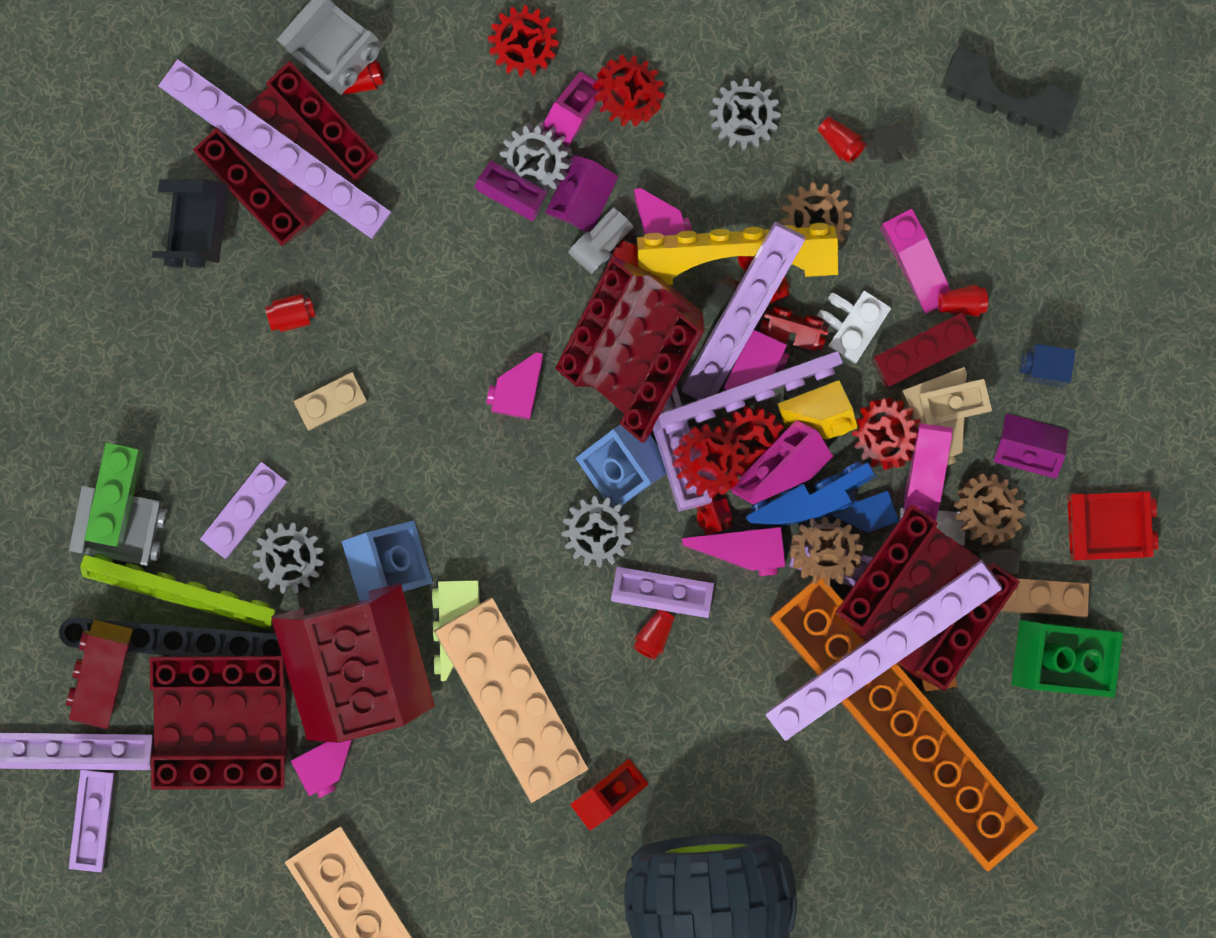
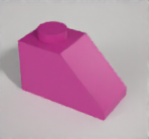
M581 71L555 101L544 121L545 131L548 132L552 127H555L556 132L554 136L556 138L565 136L566 139L562 144L566 147L579 134L599 101H594V96L599 92V90L593 88V84L596 81Z
M641 188L634 189L633 194L645 235L648 233H661L664 236L677 235L681 231H692L689 218L683 219L680 210Z
M753 330L733 366L723 391L772 375L775 370L778 372L782 371L789 357L788 354L784 353L787 345Z
M536 352L497 378L496 386L490 385L486 404L492 405V413L531 420L543 360L542 353Z
M353 739L341 743L326 742L291 761L309 796L317 793L318 797L321 798L337 789L334 783L342 778Z

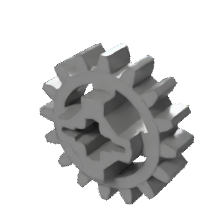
M745 78L742 86L738 87L737 83L733 80L730 83V91L723 87L719 89L722 99L713 98L712 104L718 107V109L709 112V117L717 118V121L711 124V129H720L721 132L718 140H724L726 137L730 139L728 147L731 149L735 143H740L741 151L746 150L748 143H751L755 149H758L759 139L767 143L770 141L771 138L767 133L768 130L771 132L777 131L778 126L772 120H777L781 117V113L773 111V108L778 106L779 102L778 100L770 101L768 99L772 93L771 89H767L764 92L760 91V81L754 87L749 86L748 78ZM749 94L754 97L752 99H740L738 95ZM725 104L731 111V118L726 124L723 119ZM763 106L767 114L765 125L758 118L759 110ZM741 108L743 111H746L749 108L752 111L750 115L752 121L746 118L740 121L738 119L740 113L738 109ZM738 130H749L753 135L741 136L735 133Z
M528 122L523 126V131L517 127L511 132L513 137L508 136L503 143L508 148H504L500 152V156L507 158V160L501 166L545 191L549 190V186L552 189H556L560 185L559 180H564L568 176L567 171L564 169L569 168L572 165V161L566 159L565 156L571 152V148L562 147L561 144L566 138L565 136L556 138L554 136L556 132L555 127H552L547 132L544 130L543 122H540L535 129ZM516 152L520 155L519 163L517 162ZM544 153L540 158L541 160L532 161L530 164L527 163L532 157ZM553 153L555 155L556 165H554V163L552 162Z
M594 495L592 504H589L583 498L580 500L581 509L575 506L569 509L574 517L564 518L563 520L566 525L570 526L569 529L562 532V536L570 537L571 540L565 545V548L570 549L574 547L576 552L573 558L577 559L581 555L584 556V565L586 566L593 559L596 560L598 567H602L606 558L612 565L616 562L615 553L622 557L626 554L622 545L632 544L633 540L626 537V533L634 531V527L626 526L625 523L631 515L630 513L621 515L620 510L623 504L620 503L615 507L611 506V497H607L604 503H600L598 495ZM590 511V520L587 524L577 526L581 516ZM604 511L610 513L617 523H611L606 519ZM596 523H599L601 529L612 530L604 533L600 540L597 539L596 534L587 532L595 527ZM619 536L616 545L611 550L606 551L608 539ZM579 539H584L591 545L592 552L584 548Z
M279 523L278 532L276 533L268 528L266 533L269 538L267 540L258 538L257 540L262 549L253 551V555L260 557V562L255 563L253 568H262L263 573L258 577L259 580L262 581L269 578L268 588L272 590L278 584L280 585V592L286 594L288 586L292 587L294 593H299V584L302 583L307 588H310L311 582L309 578L311 576L315 578L321 576L315 570L316 566H324L325 564L324 561L317 559V555L324 552V548H315L314 546L319 540L318 536L308 538L309 528L307 527L297 532V523H291L289 530L285 529L283 523ZM294 536L289 544L280 546L274 543L281 537ZM305 544L310 551V564L304 561L302 549ZM276 549L287 553L293 549L295 551L293 557L302 566L287 564L284 567L282 565L284 559L280 557L281 555L276 552ZM268 553L274 558L275 568L273 572L268 567ZM297 570L303 574L295 580H283L288 572Z

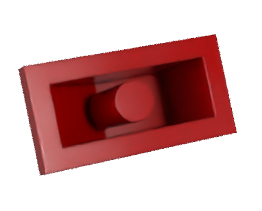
M627 759L579 796L570 806L590 831L615 814L649 784L632 761Z

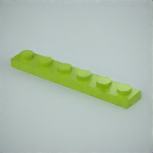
M94 554L93 557L84 555L80 566L82 577L272 631L273 622L271 616H275V610L271 609V606L263 601L252 600L250 603L240 600L239 596L232 592L220 591V594L207 590L208 588L203 584L197 582L184 584L177 582L175 577L161 572L157 573V575L146 573L142 567L131 563H126L125 566L112 563V559L100 554Z

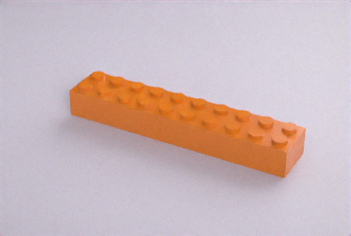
M819 579L816 584H813L811 581L768 618L816 675H819L866 642L835 613L843 601L830 586L825 585L824 579ZM897 663L840 702L972 857L987 872L1038 829Z

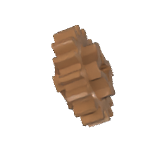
M814 182L810 184L809 191L807 192L802 186L798 187V197L789 194L787 199L792 205L782 206L781 211L787 214L788 217L781 219L780 224L795 226L794 213L796 211L802 219V226L800 228L811 225L809 223L811 219L808 214L809 212L814 215L820 212L823 215L821 222L834 226L835 224L830 221V211L834 207L837 214V226L834 227L838 242L842 243L844 241V237L840 232H849L850 226L845 224L844 220L850 219L852 214L843 212V208L847 206L848 201L839 202L837 200L840 193L839 190L832 194L828 193V184H824L821 190H817ZM809 198L824 199L818 204H810L804 201Z
M981 474L975 479L972 478L964 484L965 487L957 492L961 499L954 503V507L961 509V513L956 515L955 519L964 521L965 524L961 527L962 532L968 529L972 532L970 540L974 541L981 537L983 546L991 542L994 546H997L1015 536L1014 533L1022 528L1018 521L1025 517V513L1018 511V507L1024 503L1023 500H1015L1014 495H1016L1018 490L1016 488L1009 490L1007 488V479L998 483L996 474L988 478L985 474ZM977 491H982L978 498H974ZM1001 522H1005L1001 529H997Z
M823 517L821 524H817L814 519H811L809 528L801 525L798 535H793L790 557L794 558L793 567L794 569L802 568V578L809 575L813 576V584H816L819 579H824L826 586H830L831 579H836L839 584H842L844 574L852 578L855 568H860L863 545H859L860 535H851L852 526L850 524L844 528L840 527V519L838 518L833 524L829 523L827 517ZM844 546L847 548L848 556L845 555ZM805 547H808L809 557L805 553Z

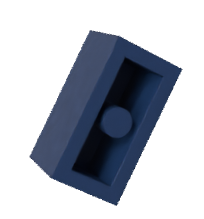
M1035 344L1030 347L1025 354L1022 353L1020 358L1019 373L1024 374L1023 382L1061 388L1071 383L1076 350Z

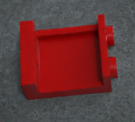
M1150 491L1067 495L1070 561L1153 557V551L1158 550L1157 531H1152V518H1156L1157 505L1156 499L1151 498Z

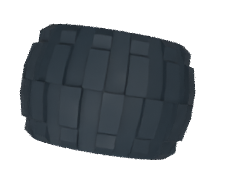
M733 833L674 838L644 845L631 856L632 867L629 868L626 874L624 902L626 921L632 938H790V932L794 930L797 912L795 877L789 858L783 855L782 844L770 836Z

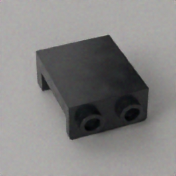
M159 179L158 192L172 195L173 197L167 250L153 251L152 258L164 260L163 266L183 268V263H186L185 266L193 268H205L206 263H219L228 184L207 179Z

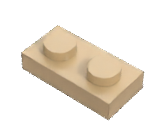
M353 372L293 402L307 430L310 431L367 403V400Z
M984 379L919 394L925 424L937 425L992 411Z

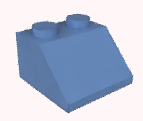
M621 425L611 430L575 458L603 499L611 497V506L613 507L620 503L625 504L667 474L659 447L651 435H649L645 443H641Z
M414 520L366 532L342 541L359 601L369 599L370 590L397 583L402 584L403 592L433 583Z

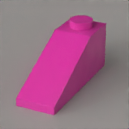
M910 209L883 223L880 230L926 315L938 308V294L950 291L951 289L923 228L913 210Z
M796 420L741 476L738 484L730 488V490L751 504L758 503L810 480L833 455L817 430Z
M919 424L905 487L903 515L909 506L913 504L936 521L941 502L953 428Z
M781 527L681 539L682 546L750 571L758 570L759 576L779 574L778 568L785 567Z

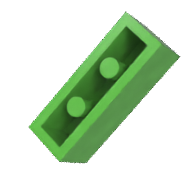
M111 443L105 444L84 540L119 548L123 547L143 451Z

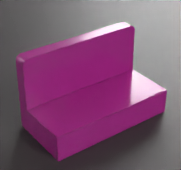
M573 154L570 159L572 165L566 169L568 176L564 180H560V185L557 187L545 213L557 220L573 225L584 233L587 231L590 233L605 207L618 176L593 160Z
M491 160L474 186L478 192L530 221H534L548 193Z
M1005 414L1002 434L995 450L993 462L1057 479L1066 456L1069 431L1019 416Z

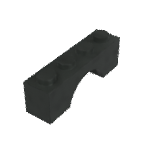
M958 47L955 51L940 87L947 90L946 95L954 100L961 102L965 98L977 103V109L989 114H994L995 110L1007 115L1006 120L1021 127H1024L1025 123L1037 127L1036 132L1049 139H1054L1055 136L1062 137L1065 134L1080 98L1050 84L1041 93L1033 97H1011L1003 93L994 84L989 71V59L961 47Z

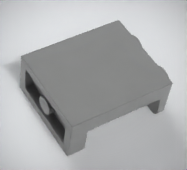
M311 0L277 38V41L289 54L340 95L356 82L358 75L369 63L377 58L379 51L384 47L374 33L364 29L335 6L331 0Z
M81 487L69 551L93 556L94 554H100L110 559L151 566L152 560H158L161 549V542L156 541L158 528L163 529L167 519V509H163L164 502L133 497L123 547L119 548L84 540L95 488Z

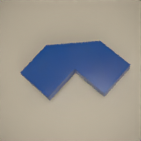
M844 472L828 478H832L833 481H836L837 479L843 477L845 474ZM828 478L814 482L815 486ZM851 491L849 494L855 505L831 515L866 533L899 522L888 491L858 502L853 491Z

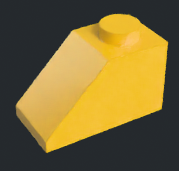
M839 380L778 403L782 421L787 429L798 420L817 430L822 439L825 440L857 429L853 408Z

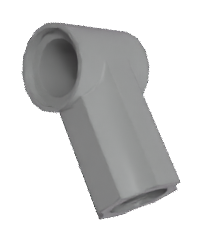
M613 207L590 233L587 231L572 246L568 253L593 275L599 269L600 264L609 259L612 255L611 251L634 226Z

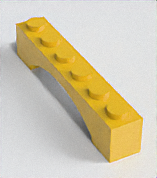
M814 223L809 227L803 228L784 225L805 236V241L793 260L792 265L803 269L805 277L838 275V238L834 226H829L825 223ZM748 227L743 231L730 232L727 229H715L710 233L697 234L694 231H681L677 235L664 236L661 233H648L644 237H637L638 268L659 276L668 285H673L674 277L699 264L726 257L755 256L770 229L763 230L760 227Z

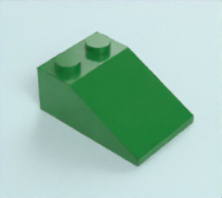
M1019 620L1011 685L1031 690L1115 698L1123 633Z

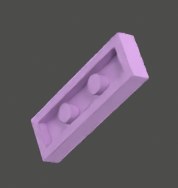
M260 462L200 540L227 560L288 482L263 462Z
M617 567L611 601L708 618L714 583Z
M80 770L69 869L101 873L104 871L115 773Z

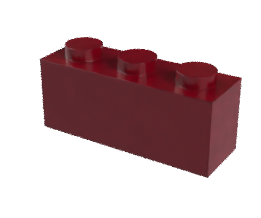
M960 313L875 356L871 361L887 389L977 343V340L963 313Z
M94 620L90 631H83L79 650L84 651L83 660L77 658L72 678L78 679L77 686L70 687L66 706L72 707L69 720L108 729L114 712L133 629Z

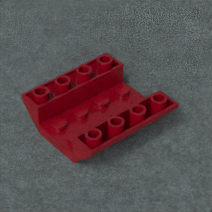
M289 61L265 83L268 88L253 100L246 109L356 186L379 157ZM217 128L193 149L196 155L221 182L228 184V189L282 247L307 231L330 210Z
M612 257L555 369L576 387H594L624 413L620 425L641 443H645L705 331L703 312L659 276Z
M913 504L906 510L835 612L865 641L981 560L936 528L939 523ZM994 562L989 565L986 564L1002 585V589L904 657L897 664L920 679L946 691L1020 581Z
M401 583L370 590L369 599L314 614L306 615L304 608L271 616L307 740L334 743L349 741L405 726L435 707Z
M283 656L149 657L150 690H153L154 754L151 756V790L285 789L287 765V682Z

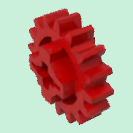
M527 5L523 6L522 13H517L516 9L511 7V16L507 18L504 14L500 13L499 19L501 24L492 23L491 29L496 35L488 36V43L495 44L496 46L489 50L490 56L499 55L495 64L497 67L506 64L507 75H510L515 69L518 70L519 78H523L527 70L535 77L538 66L546 71L548 66L545 60H555L556 55L550 49L559 47V41L551 39V37L557 34V29H548L551 18L548 16L541 20V11L538 8L533 14H529ZM523 21L531 22L539 28L531 29L525 26ZM511 25L513 31L510 37L501 42L505 30ZM524 35L526 39H532L528 41L527 48L523 49L521 44L515 45L518 42V36ZM545 42L544 50L535 59L534 52L537 46ZM515 54L521 57L524 63L516 62L507 55Z
M620 55L616 61L610 59L604 68L602 67L596 76L599 79L593 84V88L599 90V92L594 96V101L603 102L599 110L600 112L608 110L611 113L609 117L611 122L618 117L621 118V126H625L631 120L634 127H636L642 120L647 123L654 116L653 114H656L662 107L659 103L664 99L665 94L658 90H660L664 83L663 81H655L654 77L658 71L652 70L649 72L647 70L648 61L639 65L637 64L636 56H632L627 62L624 55ZM623 73L622 77L616 76L614 79L612 78L616 74ZM643 103L646 104L644 107L635 109V105L641 106Z
M892 397L882 399V401L879 399L871 401L870 407L867 406L860 409L864 417L855 419L856 424L860 426L859 430L852 432L853 436L860 439V442L854 445L855 449H864L865 452L861 458L863 460L872 458V467L882 465L884 470L894 468V466L896 468L905 466V461L912 460V450H914L918 433L916 425L921 422V419H912L911 415L915 409L913 407L903 409V400L893 403ZM886 412V415L882 416L880 420L875 419L880 413ZM894 448H901L896 454L889 455L890 452L894 451Z
M744 406L743 414H739L734 410L731 411L732 420L729 421L726 418L721 420L726 426L724 430H721V435L725 437L731 433L732 438L730 442L732 444L740 443L741 445L736 453L737 455L745 456V460L738 464L745 469L744 473L756 462V458L763 455L782 435L778 432L784 428L780 422H774L776 416L771 412L764 416V409L757 406L754 413L749 406ZM746 423L744 426L736 430V428L739 427L741 424ZM764 425L770 433V440H767L763 435ZM754 437L761 444L751 443L748 446H746L740 440H752V438Z
M705 424L699 430L696 427L692 428L687 435L684 434L679 439L680 445L673 450V454L679 458L672 465L673 467L681 468V472L676 477L677 479H687L688 482L685 485L687 490L695 486L697 487V496H700L707 490L709 497L713 498L718 494V491L721 495H724L730 490V487L733 488L740 481L738 477L745 470L738 464L745 460V456L737 455L736 451L741 445L740 443L732 445L730 442L732 438L731 433L724 437L721 435V427L717 426L710 432L708 424Z

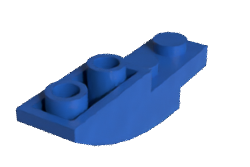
M859 461L844 469L845 475L836 481L828 478L814 487L816 492L811 494L806 485H796L780 492L781 497L771 503L768 499L757 503L751 507L753 513L746 517L750 523L763 526H789L808 523L811 519H823V517L831 516L855 505L849 492L876 478L877 475L868 462L862 465Z

